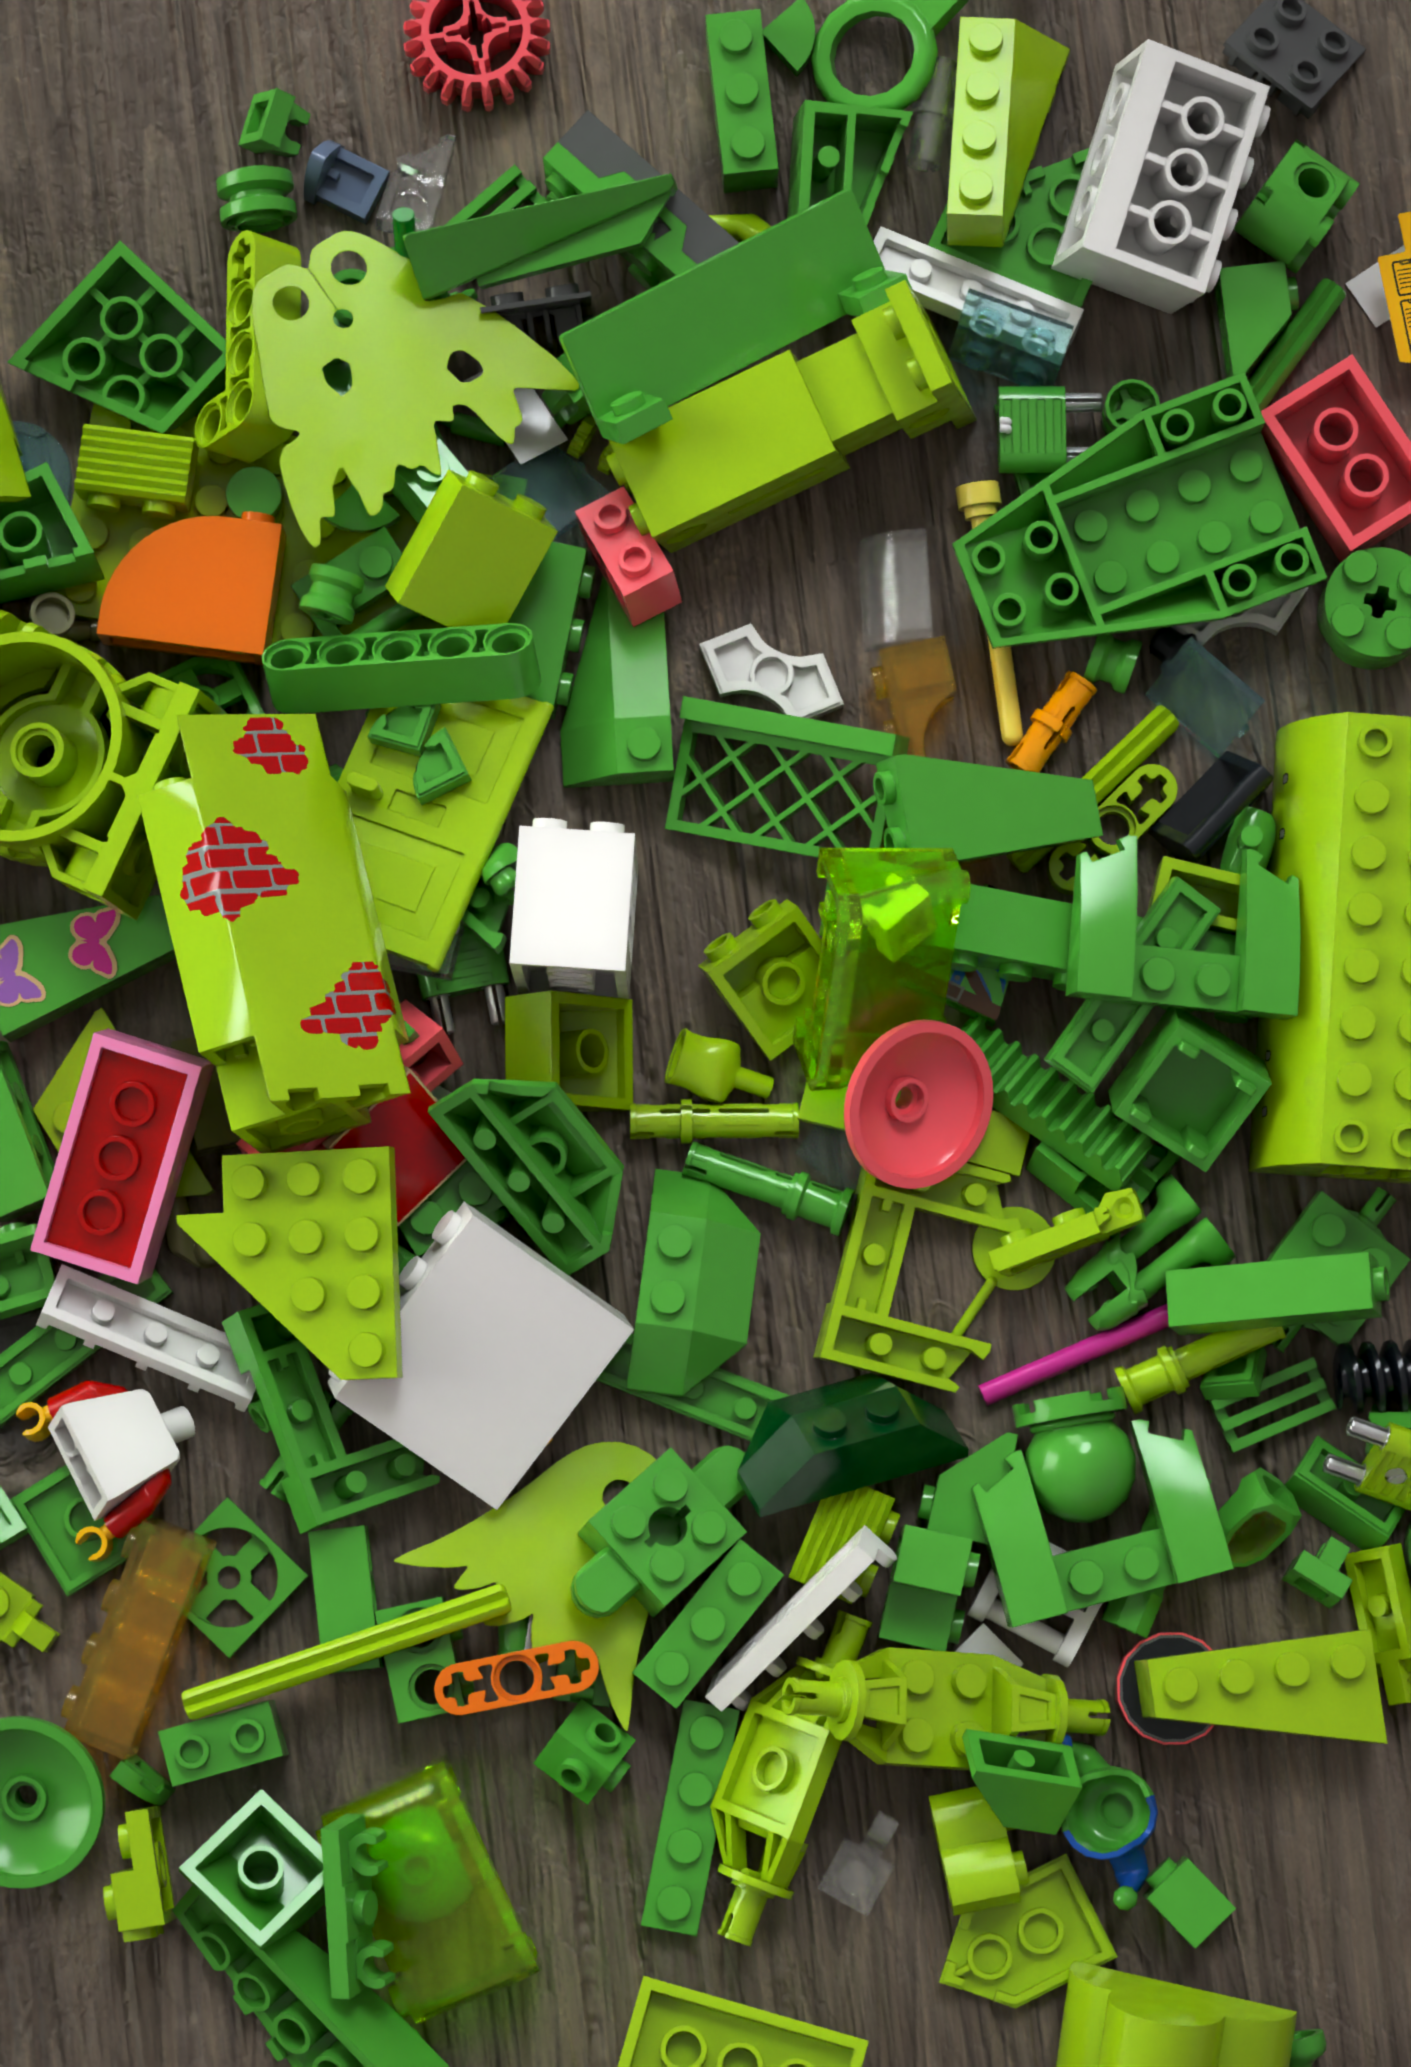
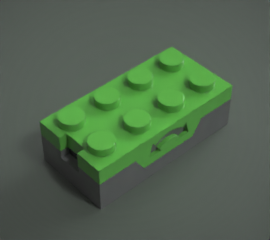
M589 110L581 116L543 157L546 190L550 192L546 196L548 201L662 175ZM678 189L675 195L669 198L654 223L653 232L644 247L619 254L631 264L628 267L630 274L643 287L649 290L737 245L739 242Z

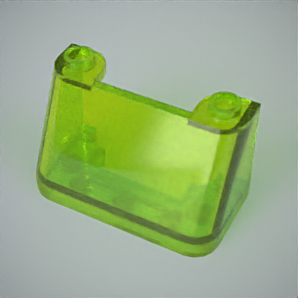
M819 848L816 873L818 878L827 879L830 890H827L825 893V902H819L818 912L824 929L812 1008H804L803 1017L795 1018L792 1040L811 1091H836L848 1087L851 1076L863 1054L879 1037L892 1028L906 1022L923 1019L947 1023L944 1009L961 904H968L971 891L969 872L961 870L953 848Z
M446 1754L321 1814L324 1827L346 1813L365 1814L366 1829L379 1827L386 1831V1839L378 1844H367L368 1854L377 1860H388L389 1866L377 1875L371 1876L372 1890L378 1898V1912L372 1933L376 1940L384 1939L392 1942L394 1945V1951L384 1957L390 1972H394L396 1976V1984L389 1986L388 1991L400 2017L405 2018L411 2015L416 2024L511 1986L542 1971V1959L531 1936H527L525 1931L522 1932L523 1922L519 1914L516 1913L471 1817L469 1806L465 1798L460 1799L459 1797L461 1792L456 1783L458 1779ZM320 1828L315 1830L319 1844L322 1846Z

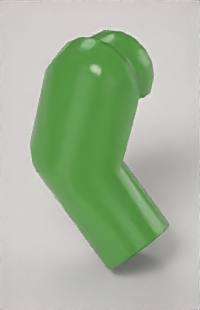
M508 842L501 843L494 848L481 873L485 885L491 884L496 895L502 897L508 895L510 889H515L518 848Z

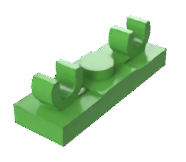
M346 1813L321 1828L331 1998L350 2000L368 1987L381 1989L396 1979L394 1972L380 1971L374 1963V1957H385L394 1951V1945L392 1942L384 1939L373 1941L372 1928L375 1927L374 1921L378 1912V1898L372 1890L371 1876L377 1875L389 1866L388 1860H377L368 1854L367 1844H378L386 1839L387 1835L386 1831L379 1827L366 1829L365 1814Z

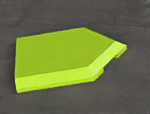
M1066 1853L1028 1872L1029 1884L1019 1886L1021 1902L960 1915L939 1983L1016 2009L1068 1983L1070 1965L1074 1961L1101 1966L1118 1957Z

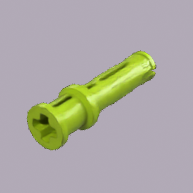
M1282 1326L1215 1332L1176 1350H1173L1172 1346L1166 1348L1164 1345L1157 1349L1156 1356L1128 1369L1121 1365L1114 1368V1371L1136 1415L1143 1412V1405L1173 1391L1178 1395L1187 1392L1186 1388L1191 1387L1188 1381L1287 1337Z

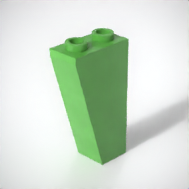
M907 754L892 756L876 763L877 772L874 774L873 788L879 805L884 806L888 826L884 831V847L889 860L894 861L895 869L909 872L1083 842L1103 836L1093 780Z

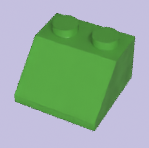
M262 1789L179 1867V1872L259 1950L300 1928L325 1904L322 1846Z

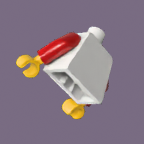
M92 1380L83 1381L48 1398L47 1405L44 1407L39 1406L37 1403L27 1402L20 1405L16 1412V1417L22 1421L30 1419L34 1415H39L40 1419L36 1427L25 1430L22 1435L29 1441L39 1442L48 1438L51 1434L94 1521L104 1517L105 1524L100 1528L94 1526L85 1527L76 1535L75 1542L78 1545L84 1543L93 1534L100 1536L102 1540L100 1550L88 1558L92 1562H101L107 1559L113 1549L112 1539L114 1537L124 1538L154 1513L172 1485L171 1472L180 1460V1453L176 1443L192 1438L195 1435L194 1421L184 1406H179L160 1414L148 1391L144 1389L128 1391L124 1386Z

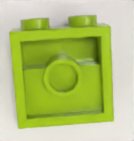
M772 899L757 907L748 918L752 923L749 928L735 938L729 932L713 940L704 950L707 959L698 965L726 1006L737 1016L764 1056L770 1061L860 994L799 907L788 899L781 904L776 899Z
M158 1805L125 1812L126 1823L118 1825V1841L122 1859L131 1858L133 1868L122 1869L110 1874L111 1884L103 1887V1898L108 1921L117 1920L118 1931L122 1932L124 1942L158 1937V1935L164 1934L163 1925L177 1919L172 1911L175 1907L161 1807Z

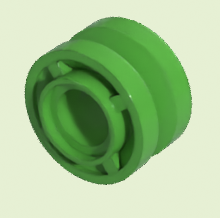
M268 165L246 166L227 172L216 180L218 198L229 202L219 210L221 226L226 230L235 232L249 230L255 233H264L287 226L298 218L296 202L291 198L284 197L294 190L293 174L286 168Z

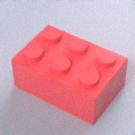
M1353 354L1261 411L1265 421L1261 433L1271 458L1340 562L1355 551L1371 548L1411 523V442Z

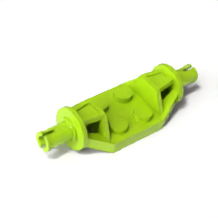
M838 1610L836 1614L837 1618L822 1658L816 1657L815 1661H811L798 1656L795 1662L797 1664L796 1667L750 1699L710 1805L723 1863L719 1864L717 1872L732 1878L731 1883L736 1885L717 1934L751 1947L753 1944L752 1940L768 1898L774 1899L776 1895L792 1900L795 1892L788 1889V1886L806 1853L809 1844L804 1843L842 1743L841 1740L835 1739L830 1732L827 1716L786 1715L781 1702L782 1700L793 1701V1698L801 1697L782 1695L783 1685L787 1678L829 1681L834 1667L842 1659L858 1660L868 1630L873 1623ZM746 1830L766 1838L758 1871L747 1868Z
M894 1647L879 1649L857 1661L842 1659L834 1667L829 1681L802 1680L789 1677L783 1685L782 1695L803 1696L804 1698H793V1701H781L786 1715L827 1716L830 1732L835 1739L850 1742L877 1765L970 1771L962 1739L966 1729L1014 1737L1019 1732H1027L1028 1735L1017 1737L1062 1744L1066 1732L1104 1736L1109 1729L1111 1720L1089 1717L1098 1716V1713L1110 1714V1707L1106 1700L1068 1698L1065 1685L1057 1675L1042 1674L1039 1676L995 1655ZM863 1719L877 1721V1727L873 1728L862 1724Z

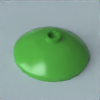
M29 1716L0 1718V1886L18 1889L39 1887L52 1883L71 1872L84 1860L95 1845L105 1814L104 1786L92 1756L71 1733L52 1722ZM27 1785L34 1788L37 1793L36 1803H27L21 1798V1786Z

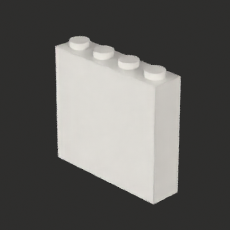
M464 1201L456 1213L450 1210L440 1219L432 1233L434 1242L422 1258L419 1256L413 1257L399 1275L403 1378L340 1380L329 1369L328 1374L331 1378L327 1383L335 1399L498 1510L634 1331V1328L624 1314Z

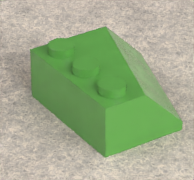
M119 241L7 363L158 433L168 434L199 414L208 401L225 391L226 339L131 249Z

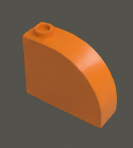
M245 511L242 512L241 518L223 516L193 517L168 524L154 531L126 554L114 570L102 598L96 632L102 644L263 665L261 656L272 642L287 538L283 525L274 523L275 517L272 515Z

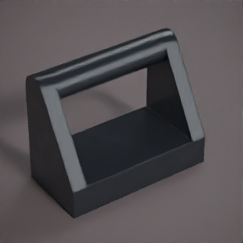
M1226 751L1150 829L1149 834L1176 859L1197 863L1232 827L1235 818L1247 806L1251 807L1265 793L1273 781V776L1262 765Z

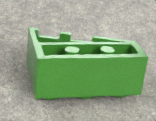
M805 100L793 118L787 218L842 190H850L854 193L867 225L884 180L894 161V156L914 111Z

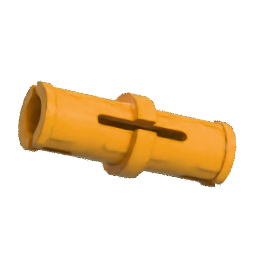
M1068 670L1043 709L1037 708L1030 717L1032 725L1018 746L1005 760L1006 764L1012 769L1040 773L1060 742L1066 743L1073 732L1070 728L1085 705L1088 704L1092 696L1097 692L1096 687L1081 675Z

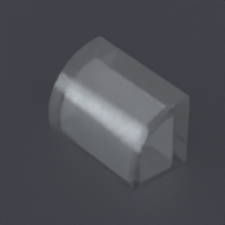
M926 528L884 532L860 540L858 551L864 652L930 649L933 633Z

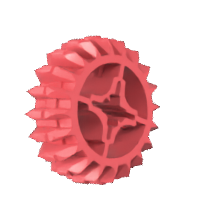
M412 0L410 12L416 19L404 22V33L412 38L404 43V52L407 57L416 58L410 64L412 75L414 77L426 76L423 81L425 92L430 94L443 87L440 96L442 104L450 105L456 96L459 95L461 96L463 111L470 112L473 108L474 99H482L485 111L491 112L494 109V96L501 95L503 101L507 105H511L515 102L513 86L528 93L532 89V81L526 73L532 75L543 74L545 70L544 62L539 57L550 54V42L543 38V36L550 33L551 30L549 20L539 17L544 12L542 0H426L427 2ZM480 2H488L500 6L509 12L515 20L508 21L506 16L492 17L482 10ZM463 4L461 18L455 24L444 26L443 32L435 33L442 18L452 9ZM472 18L477 20L478 31H483L484 43L481 44L482 58H479L477 55L476 45H471V32H473ZM520 42L518 50L510 61L501 68L491 72V62L494 56L501 51L511 49L512 43ZM447 54L448 59L456 58L468 61L473 67L475 75L465 74L452 69L438 56Z

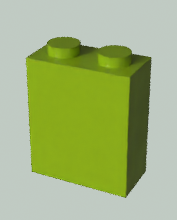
M448 469L385 587L398 604L447 627L508 623L558 532L544 517L547 509L533 499L519 493L514 501L497 493L500 486L478 472L470 470L467 477H464Z

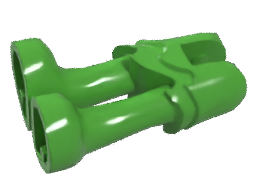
M1171 1173L1157 1185V1204L1146 1216V1222L1136 1225L1122 1238L1121 1232H1117L1112 1240H1106L1102 1248L1075 1272L1065 1287L1066 1293L1073 1302L1085 1293L1096 1289L1099 1286L1098 1283L1105 1278L1117 1291L1118 1296L1103 1303L1101 1308L1088 1319V1322L1097 1331L1113 1329L1137 1315L1139 1310L1147 1307L1148 1300L1166 1285L1165 1271L1189 1269L1199 1263H1208L1213 1266L1227 1265L1236 1258L1232 1249L1207 1217H1204L1191 1227L1174 1245L1137 1273L1138 1258L1172 1232L1202 1213L1194 1200Z

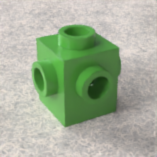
M581 1699L533 1764L588 1805L601 1787L611 1793L629 1770L631 1765L622 1758L636 1739Z

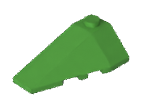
M603 576L560 731L563 787L576 788L673 782L674 765L664 612L633 627Z

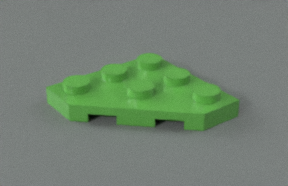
M1089 148L1074 153L1071 158L1044 168L1041 165L1027 171L1024 187L1003 247L947 245V204L928 246L1082 308L1093 281L1085 278L1079 280L1053 270L1051 266L1054 262L1057 247Z

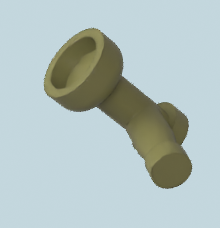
M48 592L41 594L33 601L29 611V622L40 625L49 633L73 642L87 639L90 642L101 641L96 634L98 620L89 619L88 622L74 621V607L70 600L62 594Z

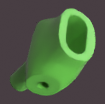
M1247 806L1235 818L1221 859V870L1240 874L1242 850L1253 849L1262 854L1259 865L1264 869L1267 868L1277 833L1276 823L1271 814Z

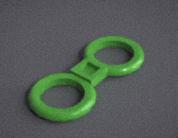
M847 0L828 15L815 36L811 65L816 87L825 100L831 103L895 110L906 109L920 98L933 78L938 55L935 37L969 0ZM876 16L894 18L904 24L912 35L914 54L911 67L903 80L888 92L873 96L854 94L844 88L837 78L834 61L837 46L845 33L858 22Z

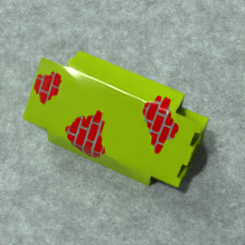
M316 714L176 715L191 778L173 777L164 779L154 785V790L137 796L198 1052L216 1066L231 1131L260 1153H274L371 1123L368 1106L411 1093L399 1045L408 1043L409 1039L347 792L331 776Z

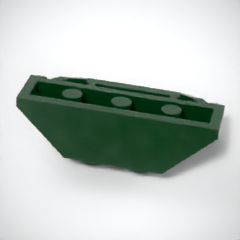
M871 1372L769 1401L739 1466L737 1479L758 1516L763 1517L968 1457L969 1449L944 1410Z

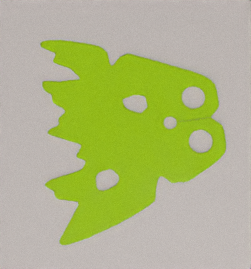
M354 231L338 232L317 244L311 251L308 268L287 264L269 273L257 282L252 296L253 323L269 418L280 428L299 433L295 440L283 447L279 465L292 511L306 540L313 547L319 546L321 542V518L335 516L333 485L340 468L344 470L350 482L358 491L367 513L370 516H374L383 507L384 494L391 491L394 487L395 470L398 465L408 469H415L420 465L433 474H441L434 424L436 421L452 422L454 420L453 406H467L498 437L509 444H513L515 428L523 420L513 392L516 388L575 391L579 388L576 378L551 353L496 312L481 314L480 307L486 306L463 293H458L438 300L425 301L418 286L410 259L399 255L384 244ZM344 251H352L359 254L367 265L365 277L359 283L353 285H345L339 282L331 272V263L334 257ZM287 286L301 289L309 300V308L306 314L296 320H286L280 317L273 307L275 294ZM337 310H348L352 314L353 322L349 327L341 328L334 323L333 316ZM455 351H464L482 366V375L470 382H460L447 369L451 354ZM334 359L347 362L351 369L352 386L343 396H340L338 392L327 384L322 371L323 367Z

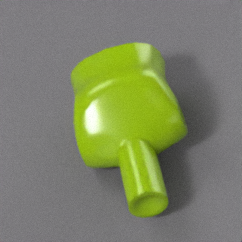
M687 1028L680 1031L674 1043L665 1073L666 1084L685 1088L704 1100L718 1104L725 1102L734 1088L767 1099L772 1091L774 1078L741 1067V1048L739 1044L722 1038L701 1036L689 1031Z

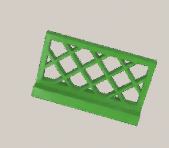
M683 696L679 718L685 720L665 829L833 861L845 859L881 866L885 848L884 831L888 828L884 806L879 805L875 794L863 802L847 777L864 764L876 765L877 762L892 756L907 754L909 737ZM698 733L716 736L728 754L727 757L705 773L694 758ZM729 739L746 743L735 750ZM761 744L769 746L781 766L756 782L741 757ZM781 748L799 751V753L788 760ZM812 754L821 755L834 775L809 792L794 767ZM834 758L853 762L841 770ZM734 764L749 786V789L725 805L710 780ZM692 770L694 775L696 776V779L689 783L690 774ZM787 773L802 798L778 815L762 790ZM840 783L856 808L831 825L815 800ZM702 786L718 811L700 824L682 821L686 797ZM755 796L771 821L751 834L742 831L731 812ZM877 804L874 819L868 809ZM808 805L824 831L804 844L795 841L783 822ZM860 815L872 831L868 855L849 852L836 833ZM724 819L730 829L714 827L713 825ZM776 828L783 839L767 837L765 835ZM829 838L836 849L820 847L818 845Z

